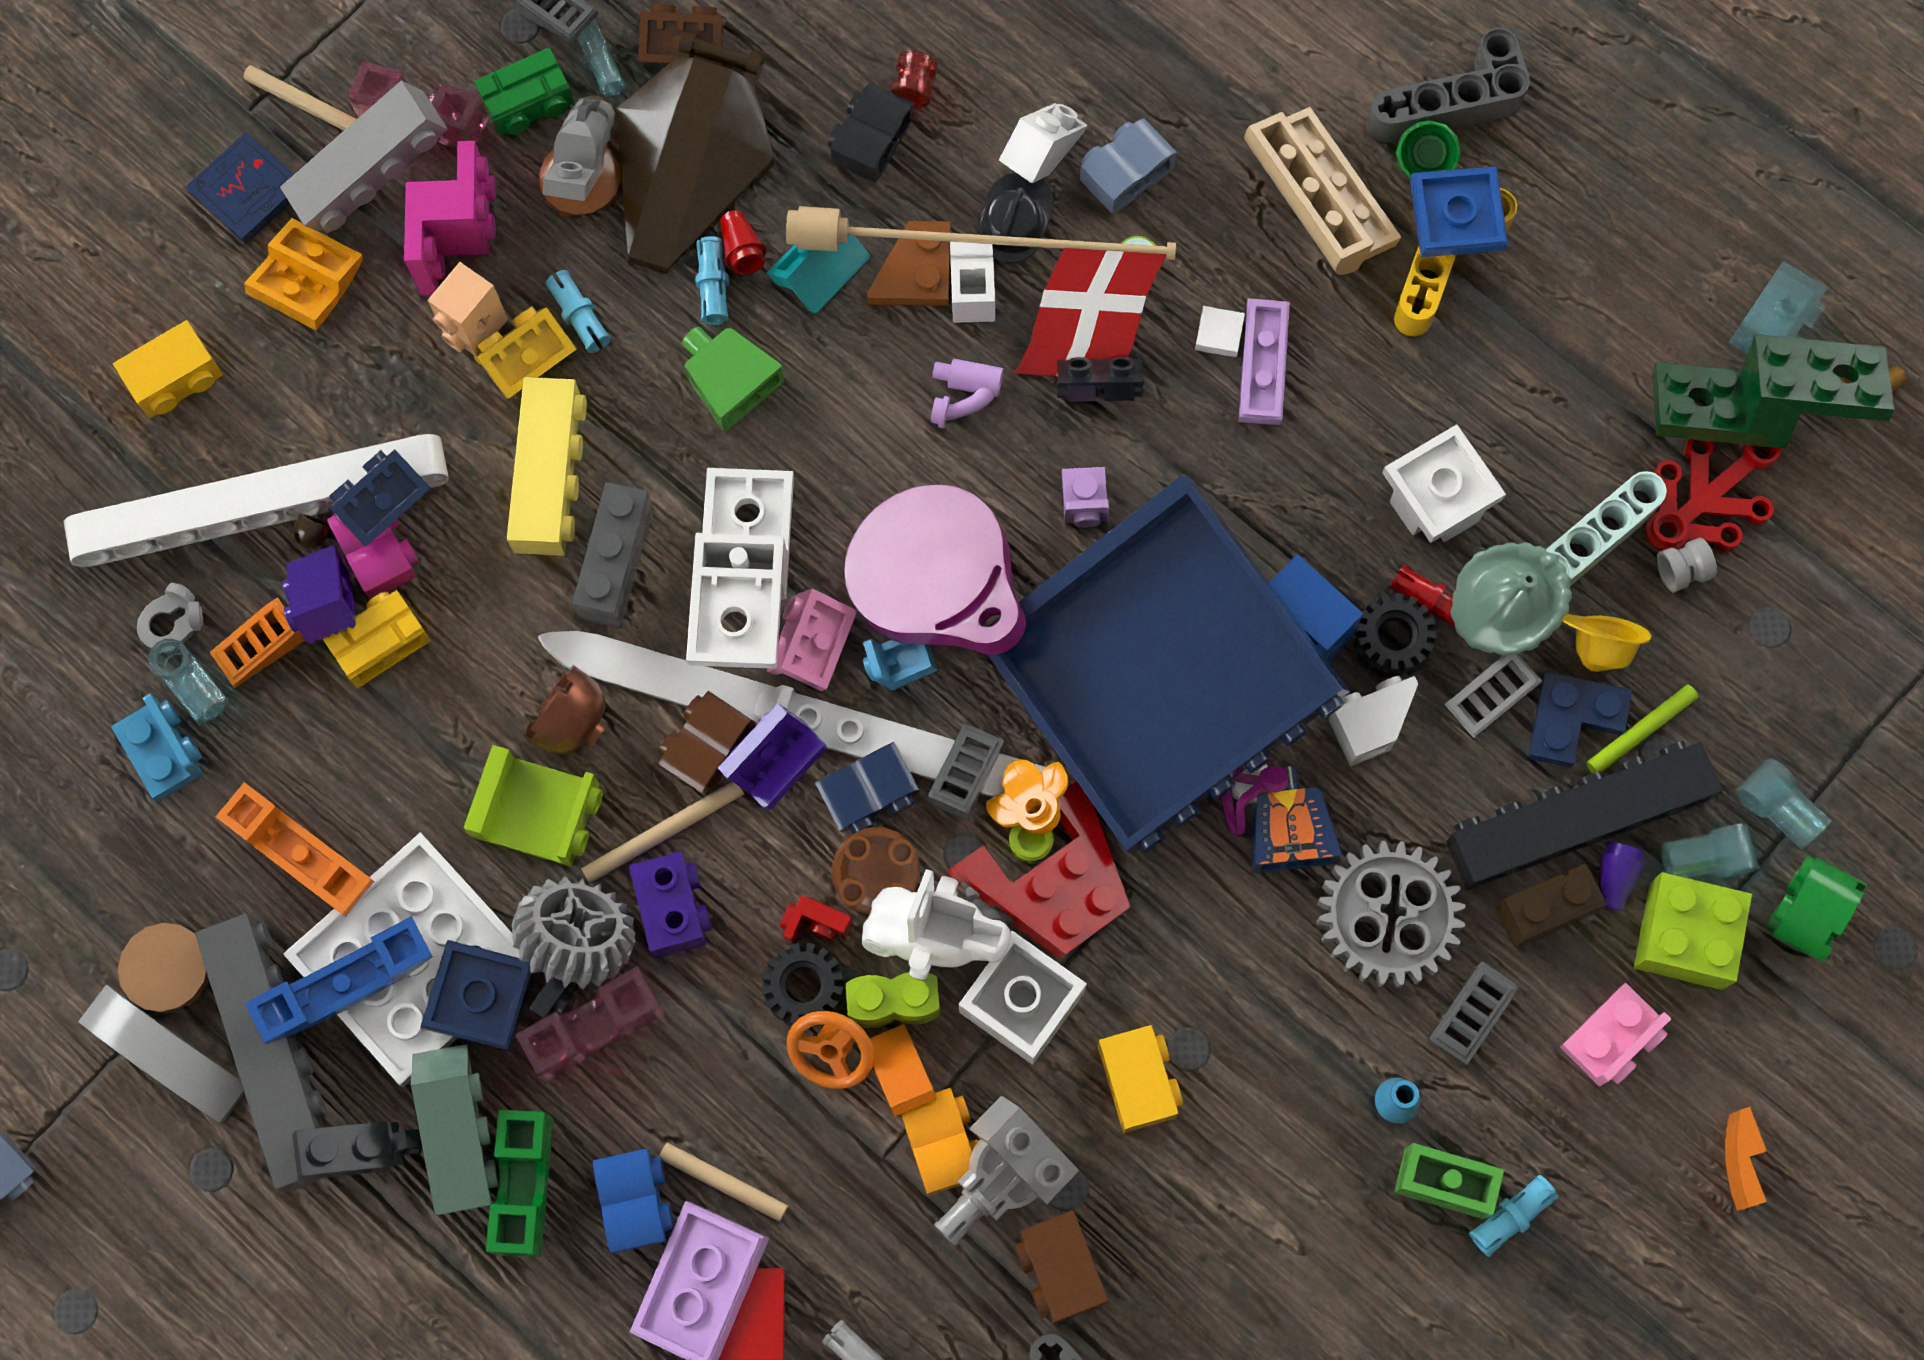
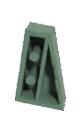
M468 1044L413 1054L411 1088L435 1215L490 1205L491 1188L498 1187V1176L495 1160L486 1161L484 1145L491 1144L487 1116L479 1117L477 1102L483 1101V1093L479 1073L472 1074Z

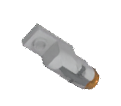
M594 95L579 99L575 106L571 108L554 143L553 165L543 178V195L579 201L586 200L603 172L605 146L610 139V132L616 121L615 110L607 99Z

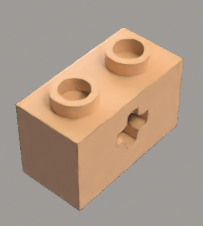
M461 262L458 263L427 300L435 315L433 318L434 323L443 331L442 339L458 352H462L465 348L473 355H478L481 353V350L477 345L496 331H499L508 320L494 285Z

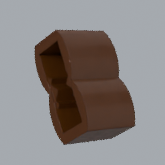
M707 691L703 697L697 695L690 702L684 713V717L687 719L684 727L678 734L676 732L670 733L659 750V754L662 755L659 762L660 766L706 796L712 792L723 776L718 767L728 757L730 751L739 745L757 724L710 691Z

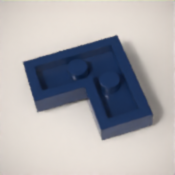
M1545 671L1541 677L1542 682L1538 694L1527 759L1571 768L1575 763L1581 727L1622 735L1626 730L1632 690Z

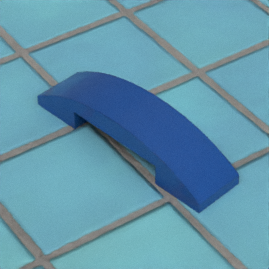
M412 916L370 937L371 943L290 985L286 981L245 1002L264 1043L269 1044L291 1036L359 1004L399 981L433 958Z

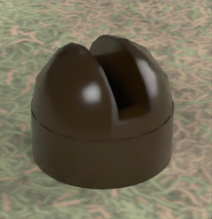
M299 513L294 525L293 535L300 545L307 549H316L327 540L331 527L328 523L318 518Z

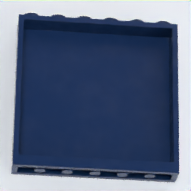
M1182 474L1019 601L1026 621L1022 638L1017 645L1007 652L996 655L987 654L1126 851L1141 849L1143 853L1161 843L1165 839L1162 832L1176 822L1180 827L1200 813V809L1197 806L1208 797L1212 796L1214 800H1217L1236 786L1233 779L1246 769L1249 773H1253L1272 759L1269 752L1283 742L1286 746H1289L1302 738L1308 732V729L1305 727L1307 723L1318 715L1322 719H1326L1338 711L1345 704L1341 698L1350 692L1195 481L1185 474ZM1001 616L987 627H991L997 624Z

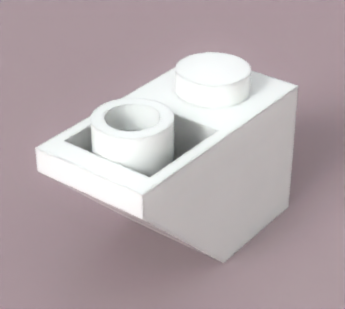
M1056 103L1020 118L999 161L1029 182L1034 183L1050 175L1083 135L1088 125L1077 118V113L1070 107Z
M950 242L953 323L995 321L992 244Z
M1395 676L1379 683L1376 686V692L1361 697L1359 692L1341 698L1345 704L1332 714L1328 720L1350 767L1392 749L1418 686L1415 676L1403 681L1400 676Z

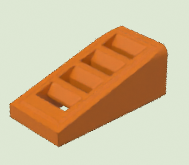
M278 597L261 608L210 651V654L234 688L306 641L300 631L293 632L284 613L286 606ZM277 621L285 630L279 636L271 627ZM262 631L265 632L271 641L266 647L263 646L256 636ZM247 641H250L258 653L252 659L242 646ZM234 650L244 663L239 670L236 669L227 656Z

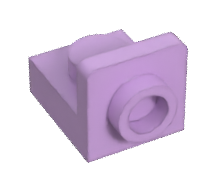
M1105 467L1062 469L1065 523H1074L1077 527L1089 528L1099 525L1101 521H1108L1109 500L1107 499Z

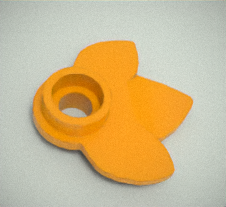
M1014 760L1003 773L1002 785L1005 791L989 799L986 802V809L989 815L1003 827L1021 825L1023 829L1031 833H1048L1059 823V800L1068 788V774L1059 761L1048 765L1040 772L1028 760Z

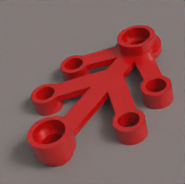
M1689 439L1684 447V454L1690 461L1689 501L1677 511L1676 485L1682 477V468L1677 462L1672 460L1661 462L1654 473L1662 478L1667 492L1665 499L1659 506V511L1654 513L1646 523L1645 535L1648 542L1659 551L1669 548L1679 550L1686 542L1703 538L1707 543L1714 544L1721 551L1729 552L1734 550L1743 538L1742 530L1738 525L1727 522L1720 525V527L1691 524V522L1701 514L1745 517L1753 525L1765 524L1774 512V506L1768 498L1756 496L1752 499H1740L1722 496L1755 468L1767 469L1771 467L1781 455L1782 448L1744 445L1743 456L1708 484L1709 456L1713 452V442ZM1692 444H1701L1705 448V454L1696 453L1692 448ZM1753 449H1762L1766 454V458H1758L1753 453ZM1661 470H1670L1674 474V480L1663 478ZM1752 506H1761L1765 510V516H1757L1753 512ZM1666 526L1670 528L1673 532V537H1664L1660 533V527ZM1721 532H1730L1734 536V542L1728 543L1724 541L1721 537Z

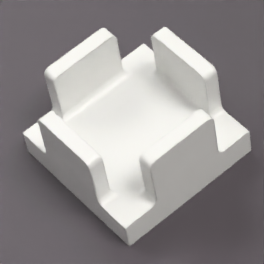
M1458 425L1451 427L1387 465L1382 472L1394 490L1390 503L1412 535L1422 530L1430 543L1440 537L1443 542H1446L1480 521L1487 509L1502 501L1506 495Z

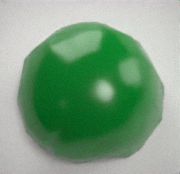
M1431 120L1416 123L1409 127L1400 138L1396 150L1398 166L1409 180L1412 173L1455 170L1461 156L1458 136L1443 123Z

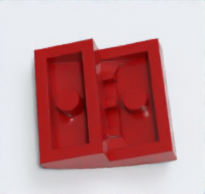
M784 1268L756 1269L719 1360H784Z

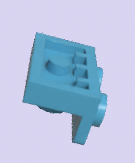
M149 693L143 697L146 706L112 725L111 728L152 799L159 802L204 774L196 762L202 758V755L189 736L182 738L176 725L181 723V719L168 700L161 703Z

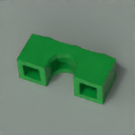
M498 1110L494 1157L498 1159L499 1185L495 1204H490L486 1252L493 1255L542 1257L553 1117L546 1112Z

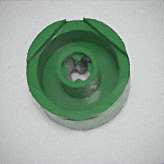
M1807 856L1801 867L1795 872L1786 891L1793 894V897L1788 894L1784 896L1765 928L1773 932V937L1823 963L1833 949L1830 947L1833 939L1841 936L1864 894L1862 891L1867 887V883L1818 857L1813 859Z

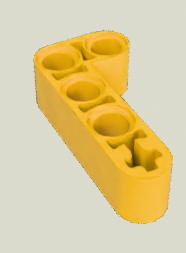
M1500 188L1507 233L1517 212V202L1510 192ZM1418 246L1394 315L1395 325L1401 333L1415 337L1428 331L1440 303L1456 255L1421 258ZM1420 270H1431L1435 272L1438 278H1426L1421 274ZM1416 297L1424 300L1419 314L1412 312Z

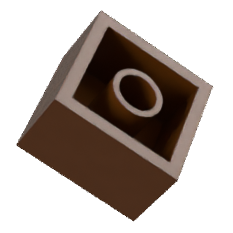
M1074 1210L1020 1230L1019 1238L1021 1242L1015 1244L1014 1249L1023 1273L1026 1274L1032 1271L1038 1287L1032 1289L1031 1294L1041 1319L1049 1316L1052 1325L1104 1306L1108 1302Z

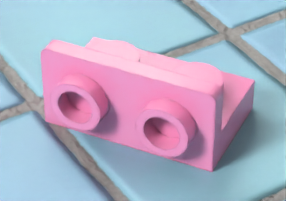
M809 589L798 593L796 596H792L783 612V619L786 622L781 635H779L777 669L767 668V672L773 675L783 673L819 691L827 690L857 610L814 589Z
M1624 983L1560 1048L1599 1087L1611 1079L1618 1084L1637 1066L1631 1059L1642 1048L1649 1053L1668 1035L1663 1027L1671 1020V1017L1665 1012L1658 1015L1627 983Z

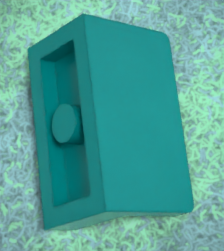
M848 235L847 244H839L838 252L797 249V245H793L767 274L776 285L791 289L809 312L817 313L869 260L870 255L856 236Z

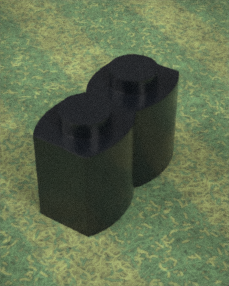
M869 82L862 92L856 91L852 96L847 109V114L850 116L843 125L837 124L833 128L828 140V147L831 149L832 163L876 183L885 171L895 149L911 125L914 118V103Z

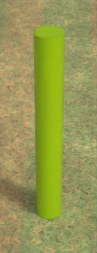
M1688 684L1588 760L1586 766L1590 772L1605 771L1698 699L1695 689Z

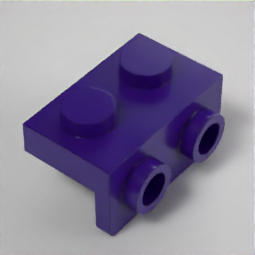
M777 703L769 712L762 716L758 725L746 738L730 751L728 757L718 769L728 780L749 792L763 808L771 810L825 752L827 745L804 720Z

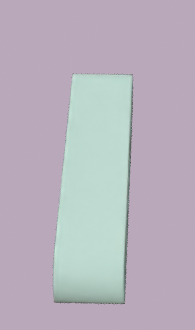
M1648 471L1635 474L1546 549L1547 552L1555 554L1559 562L1566 567V573L1571 578V585L1649 520L1666 497L1667 490L1664 481L1657 474ZM1633 491L1646 493L1651 503L1638 501ZM1602 517L1613 518L1619 524L1620 530L1607 528L1602 522ZM1577 543L1585 547L1588 551V557H1580L1574 554L1570 549V544Z

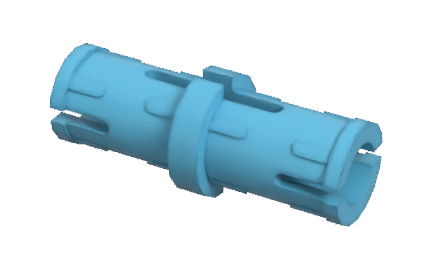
M714 236L703 237L696 242L699 273L696 275L695 281L701 295V321L708 325L723 324V321L727 322L729 319L726 304V288L729 286V275L725 272L724 244L721 238Z
M561 270L556 272L564 288H560L553 275H551L546 280L545 286L550 290L562 308L561 316L565 323L574 327L587 352L594 353L600 350L592 338L593 334L596 335L603 348L606 347L611 337L606 333L594 315V305L589 298L582 296L569 271Z
M1538 1175L1510 1200L1507 1198L1502 1200L1498 1204L1499 1209L1494 1212V1215L1472 1230L1469 1236L1473 1239L1472 1241L1486 1256L1490 1257L1493 1252L1518 1231L1524 1233L1529 1229V1222L1559 1199V1195L1543 1176Z

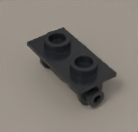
M1119 356L1112 359L1089 360L1083 357L1057 360V398H1066V402L1096 401V388H1104V401H1134L1135 397H1143L1144 375L1142 359Z

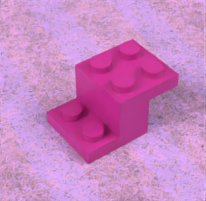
M458 141L457 180L406 182L404 262L421 295H432L438 288V280L445 278V261L443 256L489 255V239H495L494 214H489V201L496 200V182L494 175H489L487 157L480 156L475 141Z

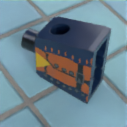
M1282 766L1281 768L1288 772L1289 784L1287 788L1280 792L1260 793L1254 801L1251 855L1252 874L1336 865L1341 857V851L1320 788L1299 789L1296 767Z

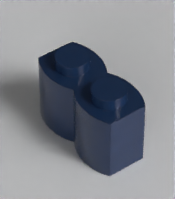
M894 742L873 751L855 763L815 783L841 833L850 830L854 834L863 828L873 827L877 824L874 819L875 816L888 809L892 815L906 810L916 803L913 796L920 793Z

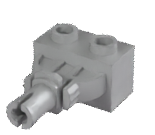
M1000 1096L970 1127V1130L978 1137L979 1141L971 1153L969 1170L957 1181L964 1189L961 1192L963 1195L934 1224L954 1246L958 1244V1241L983 1215L986 1217L990 1215L997 1221L1008 1209L1026 1206L1037 1197L1048 1204L1079 1171L1020 1107L1003 1096Z

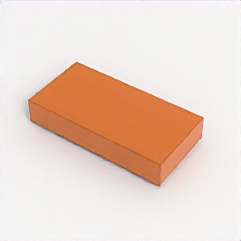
M905 1024L870 1038L875 1054L873 1068L894 1117L937 1099Z

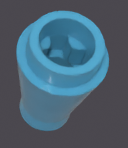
M1388 1079L1376 1091V1109L1389 1122H1408L1419 1111V1090L1414 1083L1406 1079ZM1399 1090L1406 1092L1408 1103H1401L1396 1097V1092Z

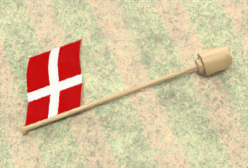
M799 206L798 210H788L786 224V243L797 245V249L838 252L840 243L847 244L848 235L1063 249L1044 289L1031 341L1020 364L1014 371L1016 374L1057 376V360H1069L1074 357H1083L1089 360L1112 359L1119 356L1128 357L1132 350L1146 296L1165 257L1166 260H1175L1176 243L1167 242L1166 247L849 227L848 218H842L841 210L836 208Z

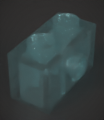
M1783 261L1728 343L1748 354L1755 334L1804 339L1797 335L1803 324L1811 328L1822 313L1825 306L1819 303V300L1827 290V287Z

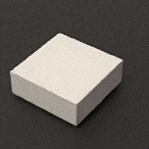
M1203 306L1195 350L1237 357L1245 313Z

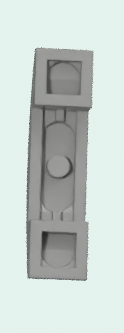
M108 985L103 988L78 1021L130 1062L221 1124H223L245 1094L242 1082L238 1077L192 1047Z

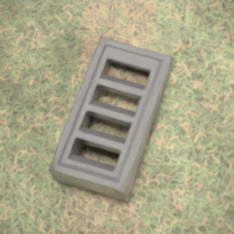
M1519 654L1503 655L1450 699L1445 706L1474 738L1541 684L1542 680ZM1507 665L1524 683L1519 689L1502 672ZM1494 676L1511 695L1505 701L1488 682ZM1480 687L1497 705L1494 710L1490 711L1474 693ZM1467 698L1484 717L1478 723L1461 705Z

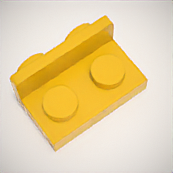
M532 306L512 320L516 326L513 330L503 337L496 331L477 345L482 352L476 355L474 359L483 366L506 399H509L523 388L524 377L538 378L576 350V347L547 307L537 312Z

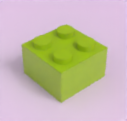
M1664 872L1660 873L1649 883L1633 969L1719 990H1724L1737 982L1752 894Z

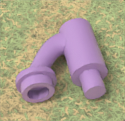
M954 358L951 364L935 362L932 378L948 381V388L973 392L974 394L953 404H950V397L944 396L943 399L936 397L931 414V423L938 424L939 428H945L948 420L973 414L986 407L994 397L999 396L1004 368Z

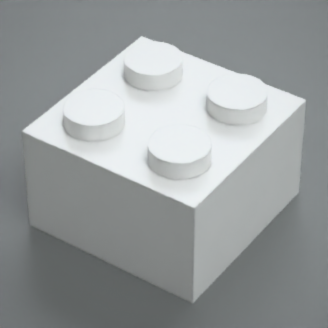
M1011 931L1010 942L1005 955L999 962H989L958 1004L959 1013L1033 1065L1085 993L1087 983Z

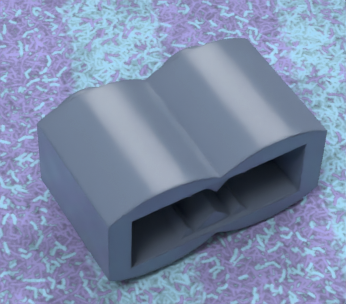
M1145 118L1140 119L1134 124L1128 122L1116 131L1113 136V142L1102 148L1096 146L1086 153L1081 161L1080 181L1111 214H1114L1129 205L1144 190L1164 178L1175 167L1177 152Z

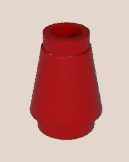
M741 211L727 212L720 219L726 264L736 274H752L761 269L765 264L766 249Z

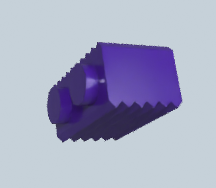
M335 545L286 563L288 579L282 581V587L290 606L284 608V613L293 632L300 631L306 642L313 644L315 640L321 641L323 636L329 638L331 633L338 635L340 630L346 631L348 627H355L356 617L351 572Z

